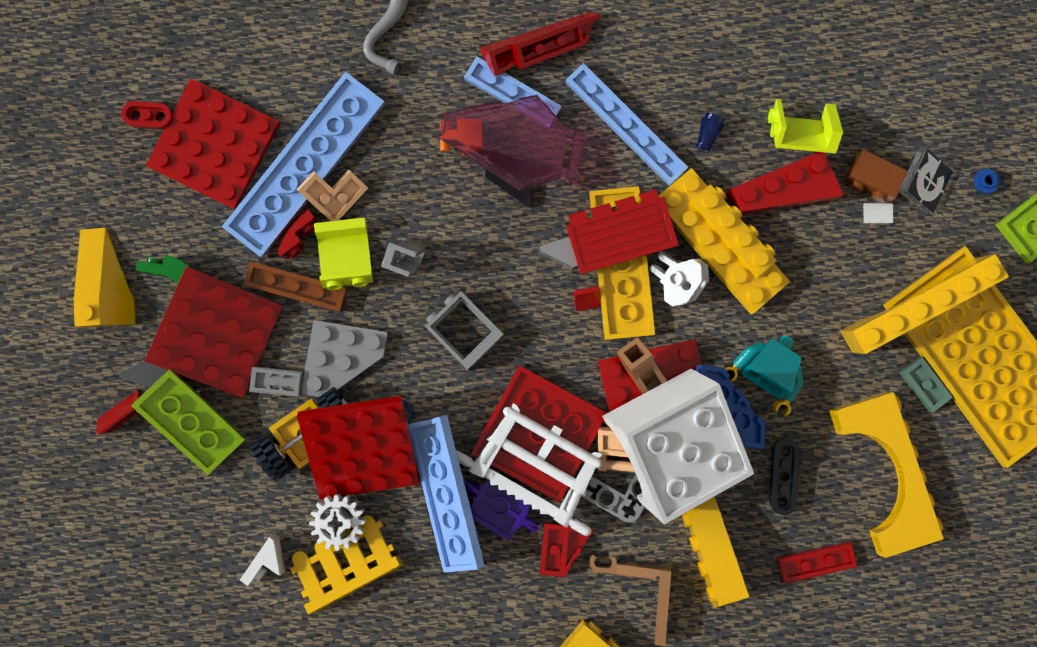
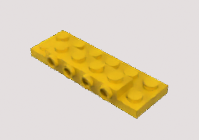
M692 168L659 195V198H665L674 227L708 264L750 315L754 314L790 282L775 265L777 260L773 257L775 255L774 249L770 245H763L757 238L759 233L755 227L750 224L746 226L740 219L742 217L741 211L736 206L732 205L730 207L724 200L726 195L722 189L717 186L714 188L711 184L707 186Z

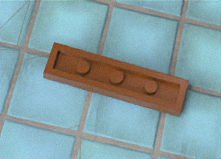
M252 261L249 263L243 283L247 287L337 312L342 311L348 290L345 287L339 290H328L322 287L320 280Z

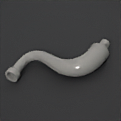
M390 0L388 10L370 30L363 43V52L366 58L375 65L386 69L392 75L396 74L400 62L395 59L389 60L376 54L373 47L376 41L401 19L406 11L409 0Z

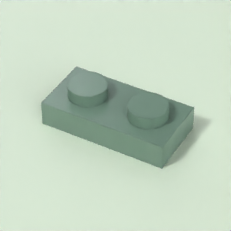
M918 357L899 371L929 412L936 411L953 398L923 357Z

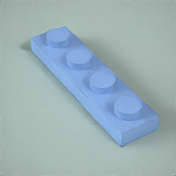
M477 56L464 76L465 81L547 129L551 127L562 108L558 103L505 72L494 76L486 61Z

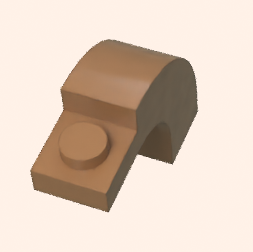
M638 337L617 351L623 366L642 394L667 382L656 365L653 355Z

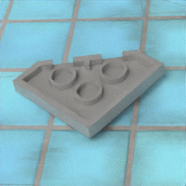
M314 320L301 394L319 397L332 387L338 390L385 357L388 332Z

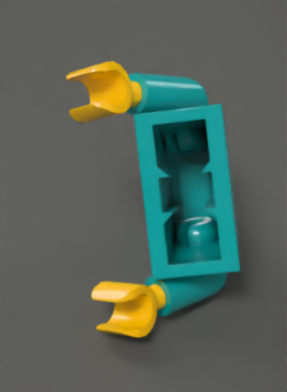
M781 336L779 342L775 339H770L766 344L758 342L745 348L733 361L734 365L732 367H725L726 371H734V376L730 379L731 382L736 380L737 371L740 369L742 370L740 373L742 376L778 398L779 400L773 404V410L777 412L781 405H785L782 413L784 416L790 414L791 406L789 404L794 402L804 384L802 368L800 367L802 359L792 351L795 344L794 340L788 336Z

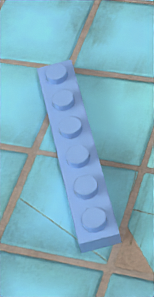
M584 63L566 79L565 83L668 186L672 185L688 169V166Z

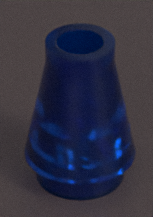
M706 112L705 117L701 118L698 142L696 144L697 148L710 151L725 127L723 124L725 119L723 117Z

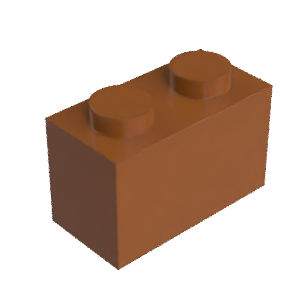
M863 149L855 155L843 181L849 183V187L855 191H865L871 194V198L877 202L888 203L897 197L909 171Z

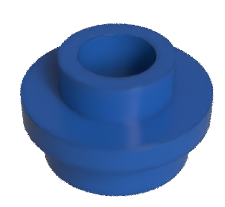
M983 169L974 177L975 188L983 194L992 193L999 187L1000 178L992 169ZM985 177L991 180L990 185L986 184Z

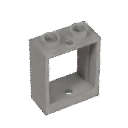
M462 291L458 294L454 292L444 301L446 306L440 312L435 310L426 319L428 324L425 327L469 370L504 334ZM462 302L491 331L466 358L436 329Z

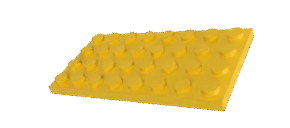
M966 246L961 247L884 303V308L887 310L932 287L953 273L952 270L974 259V256ZM995 285L904 333L919 355L924 358L952 395L953 401L1002 467H1010L1037 447V341Z

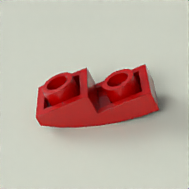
M307 210L288 230L277 252L282 258L287 259L289 257L292 259L302 252L301 247L305 243L299 236L310 234L315 229L314 223L319 222L313 213Z

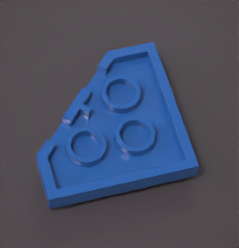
M698 365L696 368L698 373L720 384L743 446L745 448L764 449L765 422L760 416H756L749 406L751 403L742 391L736 388L728 378L730 375L725 368Z

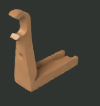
M593 553L590 557V567L595 572L656 580V577L659 576L654 640L655 645L665 646L671 567L617 563L615 555L611 558V566H598L595 564L596 556Z

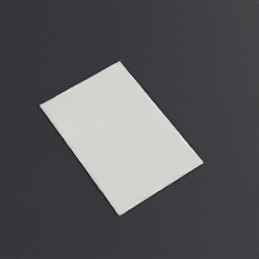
M863 203L864 223H893V204Z

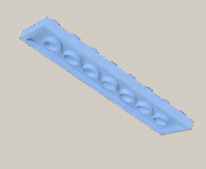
M345 72L223 224L222 228L258 256L264 258L308 202L296 189L313 171L325 181L385 106V101Z

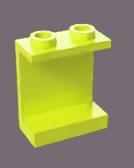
M776 99L774 108H770L768 113V123H771L770 136L774 137L776 148L836 154L843 134L836 104H825L821 120L785 117L781 99Z
M365 218L314 223L315 234L318 240L321 276L319 277L322 287L328 290H339L342 286L364 287L368 283H372L373 277Z

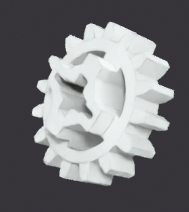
M340 493L334 496V500L328 495L324 498L325 503L319 501L316 504L319 510L311 512L315 519L311 520L309 525L316 528L311 532V535L318 534L319 539L317 543L320 544L325 541V549L335 545V550L339 551L342 544L348 549L351 547V541L354 543L358 542L359 537L357 534H363L365 531L364 528L360 527V525L366 523V519L360 518L364 509L357 510L356 506L359 502L356 500L350 503V495H347L343 500ZM332 506L330 515L322 517L325 510ZM345 508L349 510L352 515L348 514L345 511ZM336 517H338V521L343 522L340 527H338V523L333 522ZM353 527L351 534L344 537L345 529Z

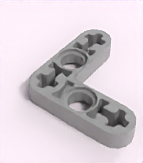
M636 473L624 494L592 476L589 481L590 486L596 489L597 484L601 485L596 491L595 499L590 497L593 492L586 489L585 496H581L625 522L636 521L644 509L642 504L639 505L635 502L632 507L635 514H629L627 517L624 516L625 512L622 509L624 505L628 507L632 502V499L628 498L629 494L638 499L634 491L635 484L639 482ZM603 491H611L613 493L614 499L611 504L605 505L600 502V494Z

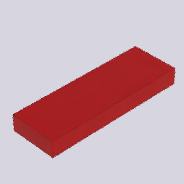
M851 541L776 557L781 580L784 584L858 567Z

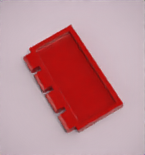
M656 189L639 194L641 204L636 203L634 196L614 201L616 208L614 212L610 203L590 208L592 215L590 219H588L585 210L568 215L570 225H566V229L580 275L678 246L665 198H659Z

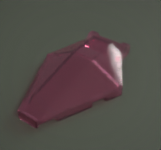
M538 95L518 98V101L502 103V101L464 107L460 111L443 112L438 138L520 191L557 179L573 184L579 183V166L582 148L586 144L587 135L583 132L568 129L557 119V116ZM571 141L573 148L569 169H564L562 166L566 142Z

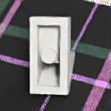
M276 534L268 538L241 577L240 581L247 586L254 581L259 582L267 572L264 566L279 576L285 572L280 540Z

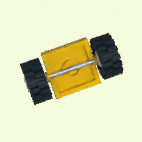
M332 387L316 398L317 404L311 398L271 425L269 427L271 432L265 433L250 444V449L253 451V456L257 458V463H260L262 470L266 471V474L272 480L278 481L294 470L293 462L298 469L309 463L297 420L298 411L349 404L335 387Z

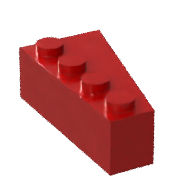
M817 152L731 188L726 193L730 206H736L742 215L776 209L836 201L844 196L825 152Z

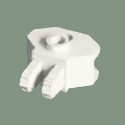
M660 251L658 257L670 267L667 271H664L658 265L652 264L649 270L661 279L660 282L664 284V301L671 306H680L696 301L709 282L708 264L701 259H691L685 262L677 261L667 253Z

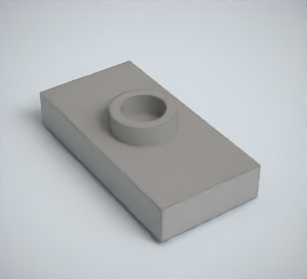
M252 367L249 392L301 397L304 372Z

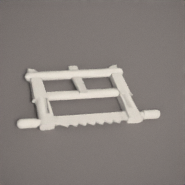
M514 403L512 408H504V419L495 432L487 438L488 444L475 461L462 452L456 451L459 463L465 467H470L469 471L471 473L489 479L491 485H498L499 490H507V495H515V499L523 500L524 505L531 504L532 509H540V514L551 515L554 517V520L564 527L568 528V526H571L570 528L584 536L591 534L589 526L577 519L574 520L572 516L581 496H585L586 488L595 468L602 467L603 462L600 457L603 454L587 452L561 437L562 429L554 425L552 430H549L521 414L518 406ZM515 422L546 439L537 456L506 439ZM554 444L585 462L576 479L545 461ZM500 448L570 487L559 508L489 468Z

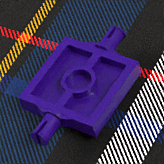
M468 479L465 480L466 491L474 495L470 506L473 520L507 541L511 539L515 530L521 527V525L533 533L536 532L540 523L527 516L531 504L524 505L523 500L515 499V495H507V490H499L498 485H491L489 479L480 486L475 485Z

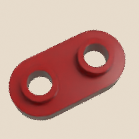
M131 101L123 106L121 117L126 124L133 128L164 130L170 124L173 112L163 103ZM140 112V117L135 120L134 114ZM165 114L164 120L158 121L159 115Z

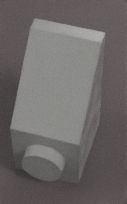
M569 237L539 247L541 255L571 270L578 268Z

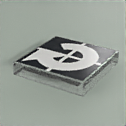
M920 146L899 192L924 213L934 215L954 171L928 147Z

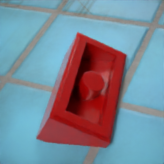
M139 390L135 391L100 416L97 420L96 432L100 435L110 434L135 416L138 412L132 407V404L142 395Z

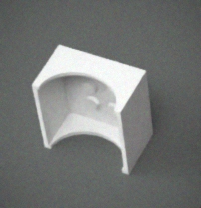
M693 369L685 371L603 415L605 423L620 441L635 470L642 490V494L637 495L639 502L663 524L670 522L754 474L720 384Z

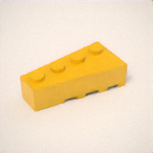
M714 496L681 516L685 527L690 528L692 537H689L693 552H697L700 561L698 562V568L702 578H705L708 598L713 607L716 608L749 598V594Z

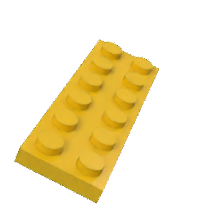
M639 186L590 191V207L594 208L610 203L614 212L616 211L614 201L631 196L635 197L637 204H641L639 200ZM647 256L597 270L604 340L655 335Z

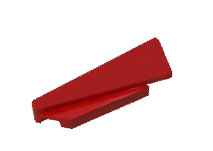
M588 12L480 47L479 49L494 76L503 73L516 64L517 68L523 69L586 45L590 38L588 34L594 22L599 20L600 15Z

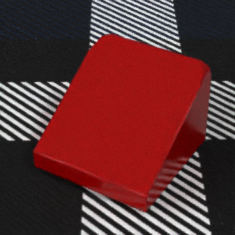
M594 286L574 291L573 298L577 311L600 306L599 287Z

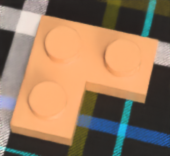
M350 170L332 188L313 171L296 190L330 221H338L363 195L368 187Z

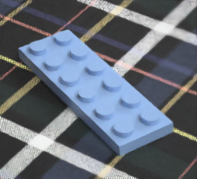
M447 415L409 424L414 455L443 572L477 570L485 567Z

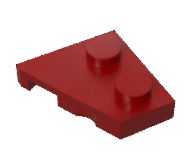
M544 522L539 575L565 577L572 563L582 551V547L587 539L592 535L593 527H590L591 534L584 536L570 528L571 526L566 528L558 523Z

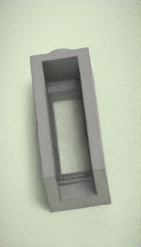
M403 238V241L398 244L389 242L381 267L409 277L420 269L427 246Z

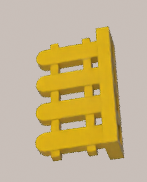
M369 515L362 517L366 519V523L360 525V527L364 528L365 531L363 534L357 535L359 539L366 538L373 554L365 558L358 542L354 543L351 541V547L348 549L342 544L341 549H343L350 564L345 569H342L335 554L337 552L335 545L325 549V541L320 544L315 543L317 554L310 558L304 551L294 553L292 557L294 567L290 568L292 574L298 573L305 589L301 592L303 598L309 597L310 602L304 604L307 614L316 613L404 566L400 556L393 557L391 554L395 548L393 544L387 545L380 531V528L384 527L382 521L376 522L375 518ZM345 529L344 537L350 535L352 530ZM376 560L378 565L370 569L369 563ZM318 561L321 562L328 577L321 582L312 565ZM354 572L355 578L348 581L346 576ZM331 584L333 590L325 593L323 588Z

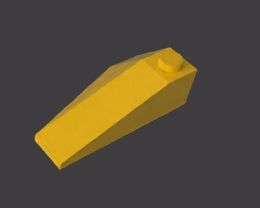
M107 228L80 230L74 291L75 327L99 328L136 325L135 298L133 293L130 292L126 282L127 278L120 267L117 253Z

